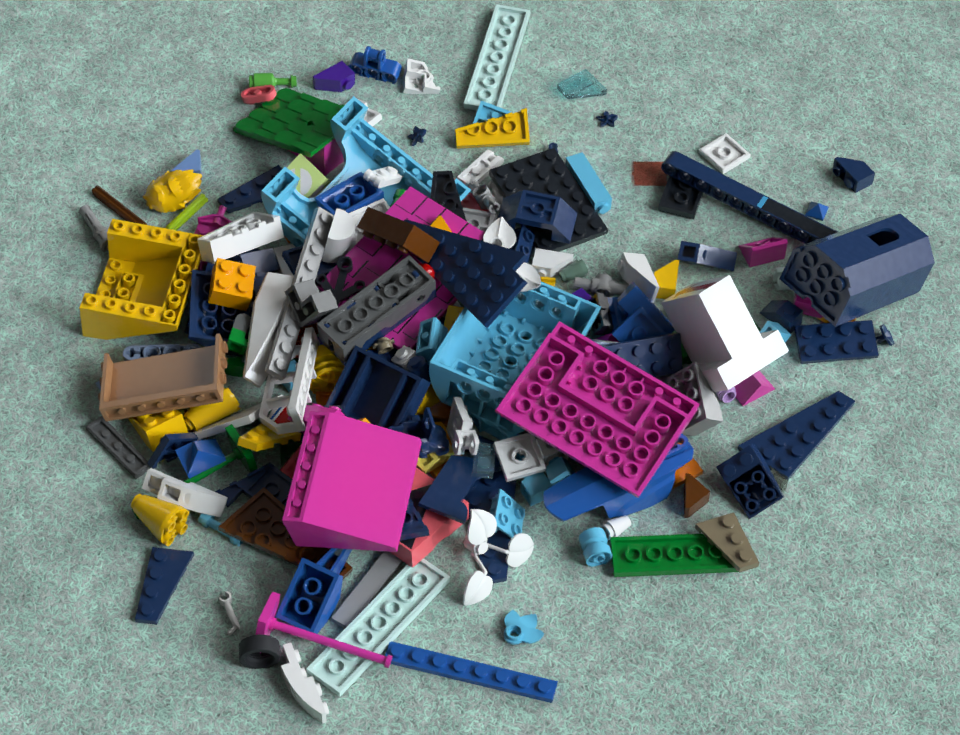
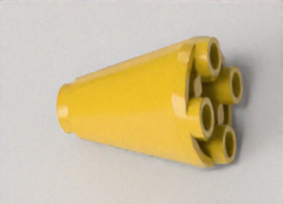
M142 494L136 495L131 502L133 512L157 540L167 547L172 544L178 534L183 535L186 532L189 510L183 506Z

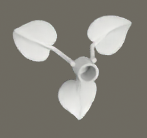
M500 217L488 227L483 241L511 248L516 242V234L505 219ZM523 263L516 272L527 282L520 292L530 291L541 285L540 275L533 266Z
M470 509V521L467 536L464 539V547L472 551L470 555L474 557L482 572L477 570L469 577L463 595V605L465 606L480 602L492 590V578L486 576L487 570L477 555L484 554L488 548L507 554L506 563L511 567H518L530 557L534 549L531 537L525 533H518L513 536L508 544V550L487 543V537L492 536L496 531L497 521L492 514L480 509Z

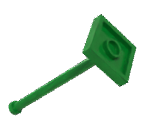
M231 424L225 428L232 448V452L225 456L226 461L190 479L187 478L183 482L197 483L236 459L242 462L249 473L258 468L253 452L250 449L238 446V440L241 436Z

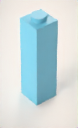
M583 152L566 157L565 165L598 214H605L611 210L612 198Z

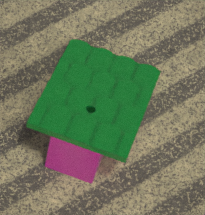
M283 88L277 92L273 100L264 102L261 107L254 109L250 112L249 116L238 121L236 126L233 127L235 133L286 149L296 156L301 153L324 176L344 162L343 154L335 140L330 123L331 119L345 106L343 104L338 105L304 92L301 94L289 88Z

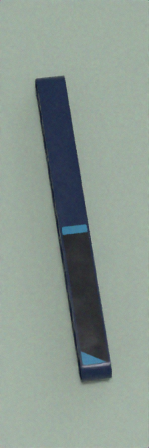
M677 151L670 152L661 165V169L665 174L804 244L838 232Z

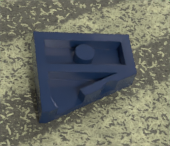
M195 433L165 434L147 464L150 468L154 469L157 468L159 461L165 459L168 463L176 459L178 455L175 450L193 441H197L198 436Z

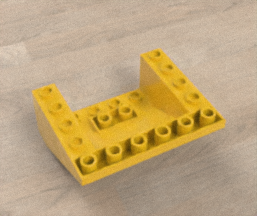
M112 219L107 231L109 260L97 293H85L79 307L83 336L108 340L177 331L191 290L192 269H198L201 260L197 239L204 235Z

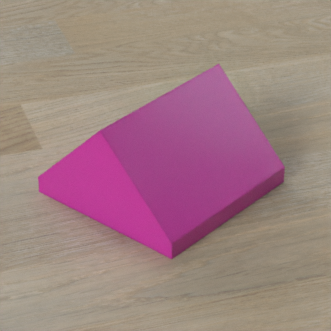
M770 237L738 246L750 268L785 259L788 242L784 238Z
M760 371L734 386L736 389L735 398L742 406L775 390L773 385Z

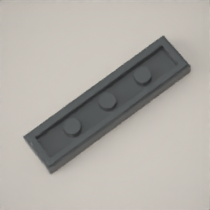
M103 416L86 426V430L135 479L150 469L147 464L148 461L108 421L106 422Z

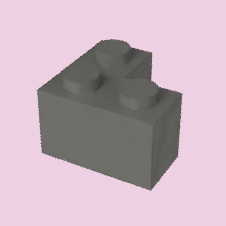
M313 279L293 284L285 291L300 328L319 323L338 308L331 290L319 292Z

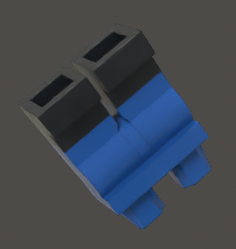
M596 293L589 300L594 304L602 306L592 324L594 335L604 336L612 333L630 316L628 313L624 315L618 309L619 303L617 299L619 297H604V293Z

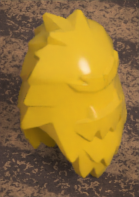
M191 169L167 171L162 176H158L155 180L151 181L146 189V194L143 196L147 207L161 213L175 212L178 209L186 208L185 204L193 200L201 191L198 188L202 183V174L193 173L194 170Z

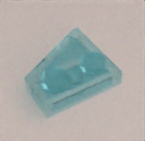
M586 69L557 84V89L567 99L607 94V89Z

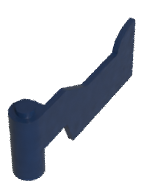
M477 435L479 439L477 455L473 458L451 455L420 500L418 506L465 524L468 510L462 501L475 481L501 469L493 447L495 441Z

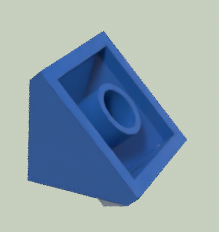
M216 439L193 441L175 450L189 479L226 461Z

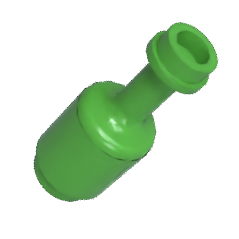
M253 73V75H249V88L264 85H273L274 87L276 85H291V88L297 87V79L293 75L290 78H275L273 73Z

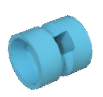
M589 528L579 535V542L588 566L593 567L607 564L612 559V552L610 546L607 545L608 540L602 528Z

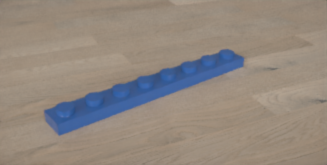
M392 641L389 643L385 656H393L391 661L393 665L549 703L553 702L558 681Z

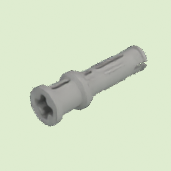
M83 205L80 207L79 213L92 230L93 238L99 242L100 249L103 252L108 251V229L101 225L90 206Z

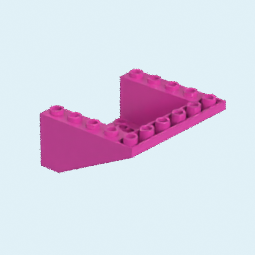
M310 411L282 518L295 545L397 552L422 444L421 439L332 412Z

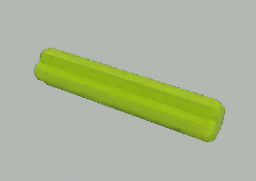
M200 194L165 228L178 230L208 202V198L204 194Z

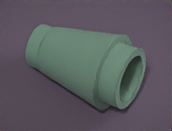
M576 259L562 271L558 272L564 283L574 280L575 277H585L588 269L582 259L579 261Z

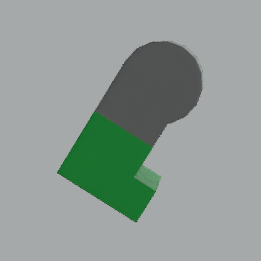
M244 313L237 315L227 340L228 350L244 355L248 344V339H245V335L248 334L251 323L249 315Z

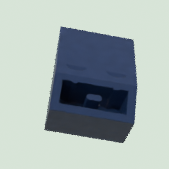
M755 444L747 446L716 467L749 519L784 498L770 468Z

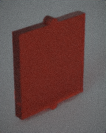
M633 161L634 172H632V175L634 176V186H666L668 175L661 169L663 162Z

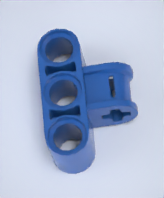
M367 46L364 53H355L348 65L355 74H359L358 76L372 77L378 81L392 82V84L397 82L402 71V66L399 62L386 59V50L372 49L371 46Z

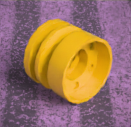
M319 345L314 364L317 377L311 379L310 390L314 394H316L315 392H332L345 367L325 345Z

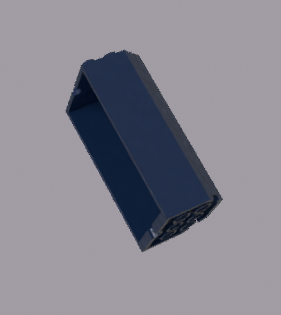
M894 214L872 219L794 248L779 279L802 299L808 297L812 302L811 307L836 327L918 293L935 261L929 236L902 214Z

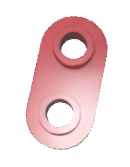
M273 85L256 86L242 91L241 98L245 104L251 105L271 101L277 93Z

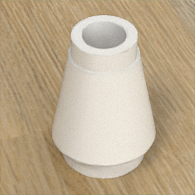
M624 515L604 521L600 528L605 531L607 540H610V537H618L630 527L631 521L628 516Z

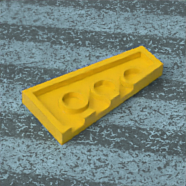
M527 108L521 109V111L505 114V116L487 119V121L482 123L477 122L455 129L456 149L529 145Z

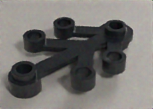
M348 256L340 257L337 261L339 275L335 289L329 284L325 274H318L315 279L318 287H322L324 291L331 290L338 306L341 301L366 288L365 282L358 280L353 286L343 291L347 274L353 270V261Z

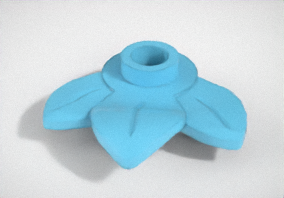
M512 610L506 615L504 620L506 628L503 636L507 643L517 645L521 642L532 644L544 636V632L536 629V614L520 617L516 611ZM516 633L518 636L514 637L511 634Z

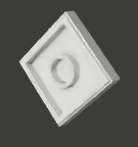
M727 133L700 148L698 152L722 174L738 166L751 156Z

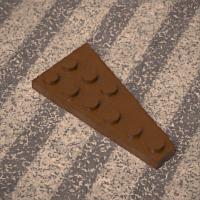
M265 487L218 527L219 531L297 567L302 558L317 563L331 549L296 546L282 521L285 506ZM345 562L339 575H342L344 579L352 572L353 568Z

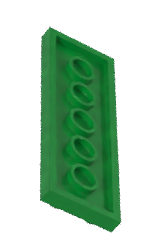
M703 533L610 537L614 577L730 573L738 571L722 556V552L715 545L712 546L707 541L708 538Z

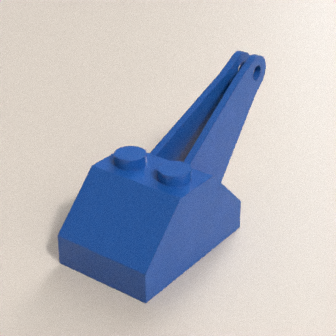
M331 548L317 563L302 558L275 617L297 628L318 634L331 618L340 599L343 576L339 574L353 549Z

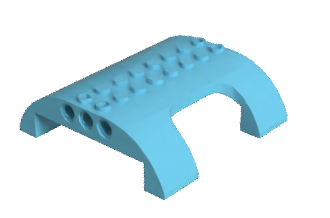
M353 96L330 121L333 135L343 154L344 168L320 194L359 172L364 174L368 169L373 171L390 166L395 168L398 174L403 177L400 183L380 188L384 192V200L389 206L397 189L407 190L410 186L431 198L433 174L367 123L364 117L368 107ZM284 167L263 188L261 198L268 214L280 216L284 236L295 247L304 245L314 210L319 206L315 201V197L307 198L296 190L300 178L287 167ZM456 178L455 183L460 200L462 201L470 193L471 189Z

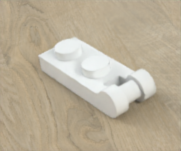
M488 149L458 175L457 179L467 187L469 183L473 185L472 181L480 183L489 175V170L501 166L504 159L500 156H495L494 152Z
M390 166L373 171L368 169L363 175V179L373 182L377 188L400 183L403 177L398 174L395 168Z

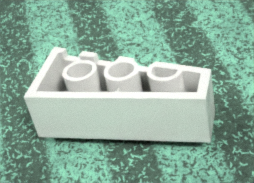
M252 212L198 238L197 241L202 261L215 264L217 258L227 259L284 238L280 216Z

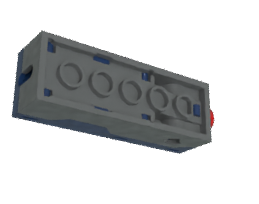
M408 255L317 323L319 340L346 365L355 345L367 350L378 339L387 335L436 298L434 270L429 264H418Z

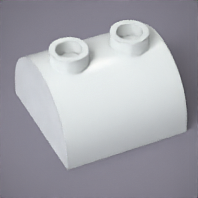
M336 209L322 258L323 262L337 263L340 257L346 256L355 246L359 231L355 230V221L352 216L344 210Z

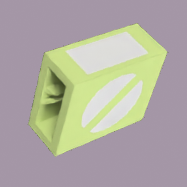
M301 153L287 167L300 178L296 190L307 198L316 197L330 183Z

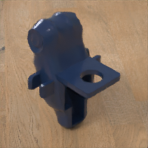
M429 407L425 408L422 421L419 415H411V421L387 428L420 438L422 444L419 458H427V454L431 453L441 456L449 452V440L446 437V431L434 423Z

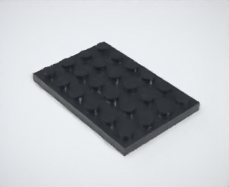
M555 148L489 170V176L503 198L521 190L561 197L577 213L570 244L551 240L552 230L524 225L535 235L533 241L535 248L560 252L608 233V228Z

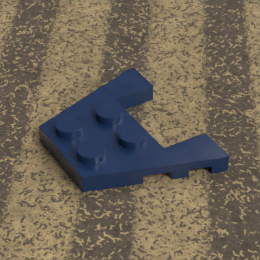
M268 463L247 474V477L238 482L234 481L228 487L215 492L228 497L225 506L229 507L242 493L251 499L265 487L286 507L293 479L273 464Z

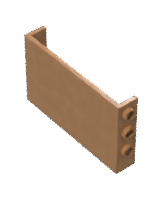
M219 333L216 334L214 346L116 363L112 362L108 353H104V360L101 362L102 377L99 380L101 393H98V400L100 403L99 410L105 421L223 402L224 384L227 382L224 372L225 368H227L225 353H228L226 341L222 340Z

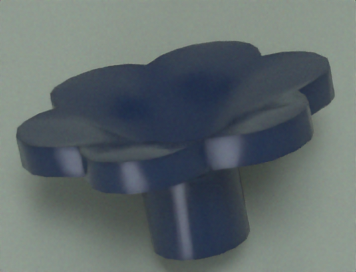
M884 324L879 326L882 334L876 337L878 343L887 341L890 346L894 345L895 343L890 331L887 330Z

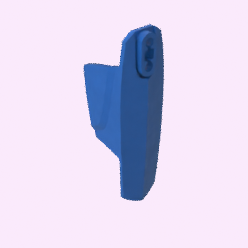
M681 434L639 498L585 467L545 490L543 494L544 506L551 515L563 522L600 506L604 507L608 518L627 516L644 510L668 498L675 481L676 470L693 459L694 448L688 442V438Z

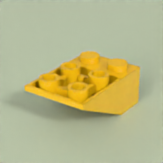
M178 410L128 418L146 446L153 452L165 434L188 433L182 413Z

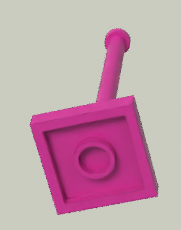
M271 593L258 619L256 635L270 636L271 632L275 629L383 664L385 668L389 669L393 657L391 655L384 656L277 621L275 616L278 611L280 594Z

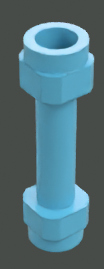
M203 513L200 515L198 522L206 528L210 526L228 537L233 545L239 547L243 543V541L219 531L218 527L221 523L214 520V516Z

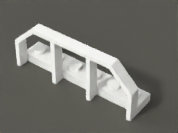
M313 327L305 328L304 337L301 338L302 345H296L291 360L299 355L296 371L287 372L285 379L281 381L270 374L267 377L259 418L263 425L278 435L305 431L306 429L303 417L306 403H311L312 401L309 395L311 379L317 377L314 364L318 346L320 345ZM293 382V388L290 390L289 396L271 398L274 385ZM287 406V414L291 416L293 422L277 424L267 417L269 409Z

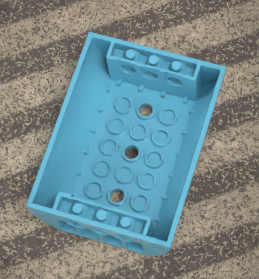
M541 281V285L538 288L519 292L488 328L464 307L429 364L430 380L436 395L442 403L452 406L453 397H461L464 405L467 406L468 414L514 434L525 431L497 414L495 410L559 321L586 337L602 306ZM522 337H528L529 340H524ZM507 362H513L514 365H509Z

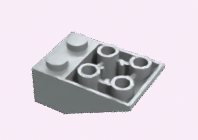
M696 362L667 377V383L670 387L700 404L696 414L683 431V435L696 436L723 422L720 404Z

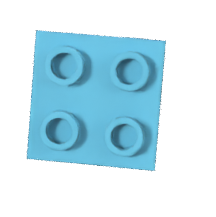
M499 489L498 494L492 498L490 514L497 521L495 533L501 530L512 539L516 534L522 533L525 509L502 489Z

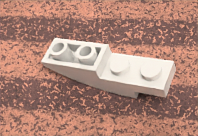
M152 468L147 470L142 489L158 495V499L216 517H222L228 497L192 482L185 483Z
M292 643L284 644L283 651L287 664L281 665V671L287 688L297 703L308 714L322 724L326 723V715L329 714V709L326 701L322 702L320 698L323 695L320 684H315L313 676L307 677L304 667L300 668L299 662H301L298 649L294 650Z

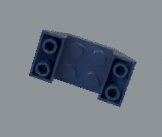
M521 190L503 198L498 218L503 217L513 230H515L516 223L552 230L551 240L570 244L577 213L561 197Z

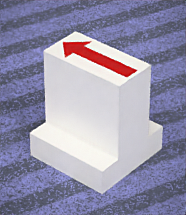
M730 275L690 284L661 302L675 331L680 333L681 342L692 364L694 362L698 364L713 392L731 389L789 351L778 330L759 333Z

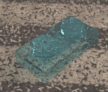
M479 442L477 455H474L473 477L493 479L495 462L493 444Z

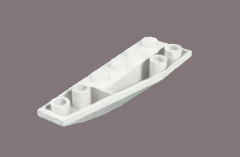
M272 272L266 273L253 303L243 378L258 388L262 386L268 376L265 368L287 300L285 291L291 287L294 276Z

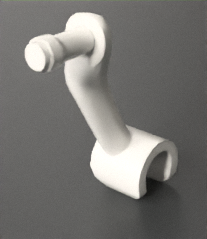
M226 591L224 594L228 599L224 600L219 597V603L225 606L227 615L233 625L227 631V634L230 636L236 629L240 630V625L231 606V593Z

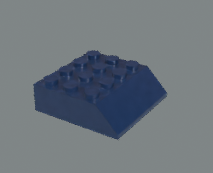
M355 345L325 407L342 405L340 408L343 414L344 412L348 413L349 418L356 420L366 418L371 424L384 428L399 426L403 422L411 421V415L416 414L431 383Z

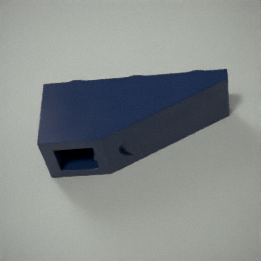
M681 241L678 260L682 263L734 271L737 252Z

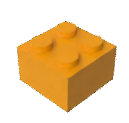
M217 258L212 269L208 303L247 311L252 300L256 266Z

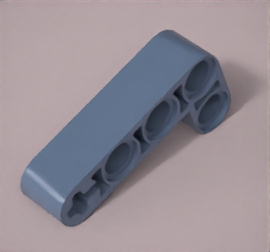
M194 343L133 345L123 350L124 361L200 347Z

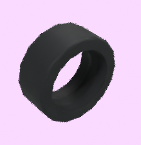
M252 635L244 638L239 643V662L244 667L249 669L270 668L280 661V644L272 636Z

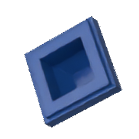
M811 201L805 216L823 221L829 207Z

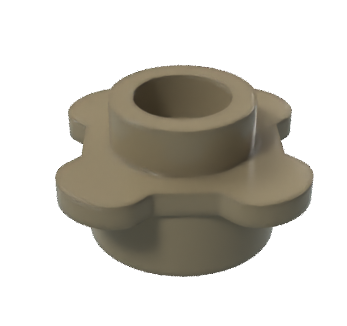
M382 337L376 341L377 344H374L372 348L377 349L378 354H385L393 349L392 344L395 341Z

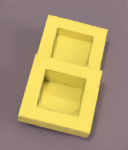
M449 444V452L445 455L439 456L431 453L427 454V458L418 457L417 467L425 474L436 469L446 462L451 455L455 454L452 446Z

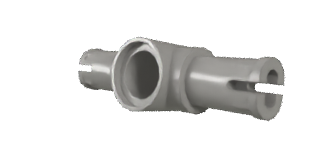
M472 181L473 185L471 183L468 184V188L471 189L470 192H472L481 209H488L493 214L496 213L495 209L497 211L500 210V204L496 202L487 185H479L477 181Z
M599 274L592 279L575 277L573 289L579 290L583 288L590 291V293H594V295L596 293H604V297L614 296V294L621 295L629 284L616 283L615 280H612L611 276Z

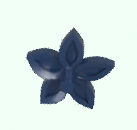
M608 111L604 112V116H596V119L601 121V127L606 124L614 127V121L618 118V115L609 114Z
M415 126L413 129L414 134L407 136L412 140L411 146H415L417 142L424 143L423 137L426 134V129H419Z

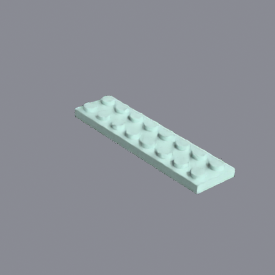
M496 4L464 101V109L477 111L481 101L501 108L530 17V10Z
M424 558L413 568L407 564L335 640L381 654L388 647L389 643L393 642L450 582V576ZM327 647L307 667V673L341 697L374 661Z

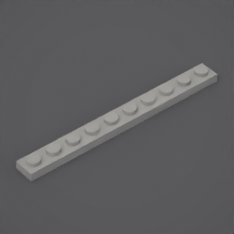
M317 207L314 210L291 286L313 279L315 282L334 219V215L321 207ZM288 299L286 300L265 368L266 373L280 381L286 377L300 331V326Z

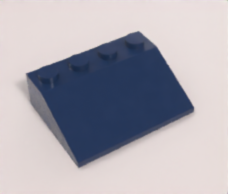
M192 269L188 339L209 347L215 345L216 334L220 333L222 340L227 343L237 315L242 313L249 315V307L247 311L208 303L212 272ZM228 350V353H225V355L243 357V355Z

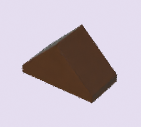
M686 473L684 480V518H689L709 502L710 491L691 474Z

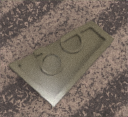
M734 512L695 524V529L699 533L702 532L708 538L707 541L712 546L715 545L722 552V556L739 573L759 566V561Z

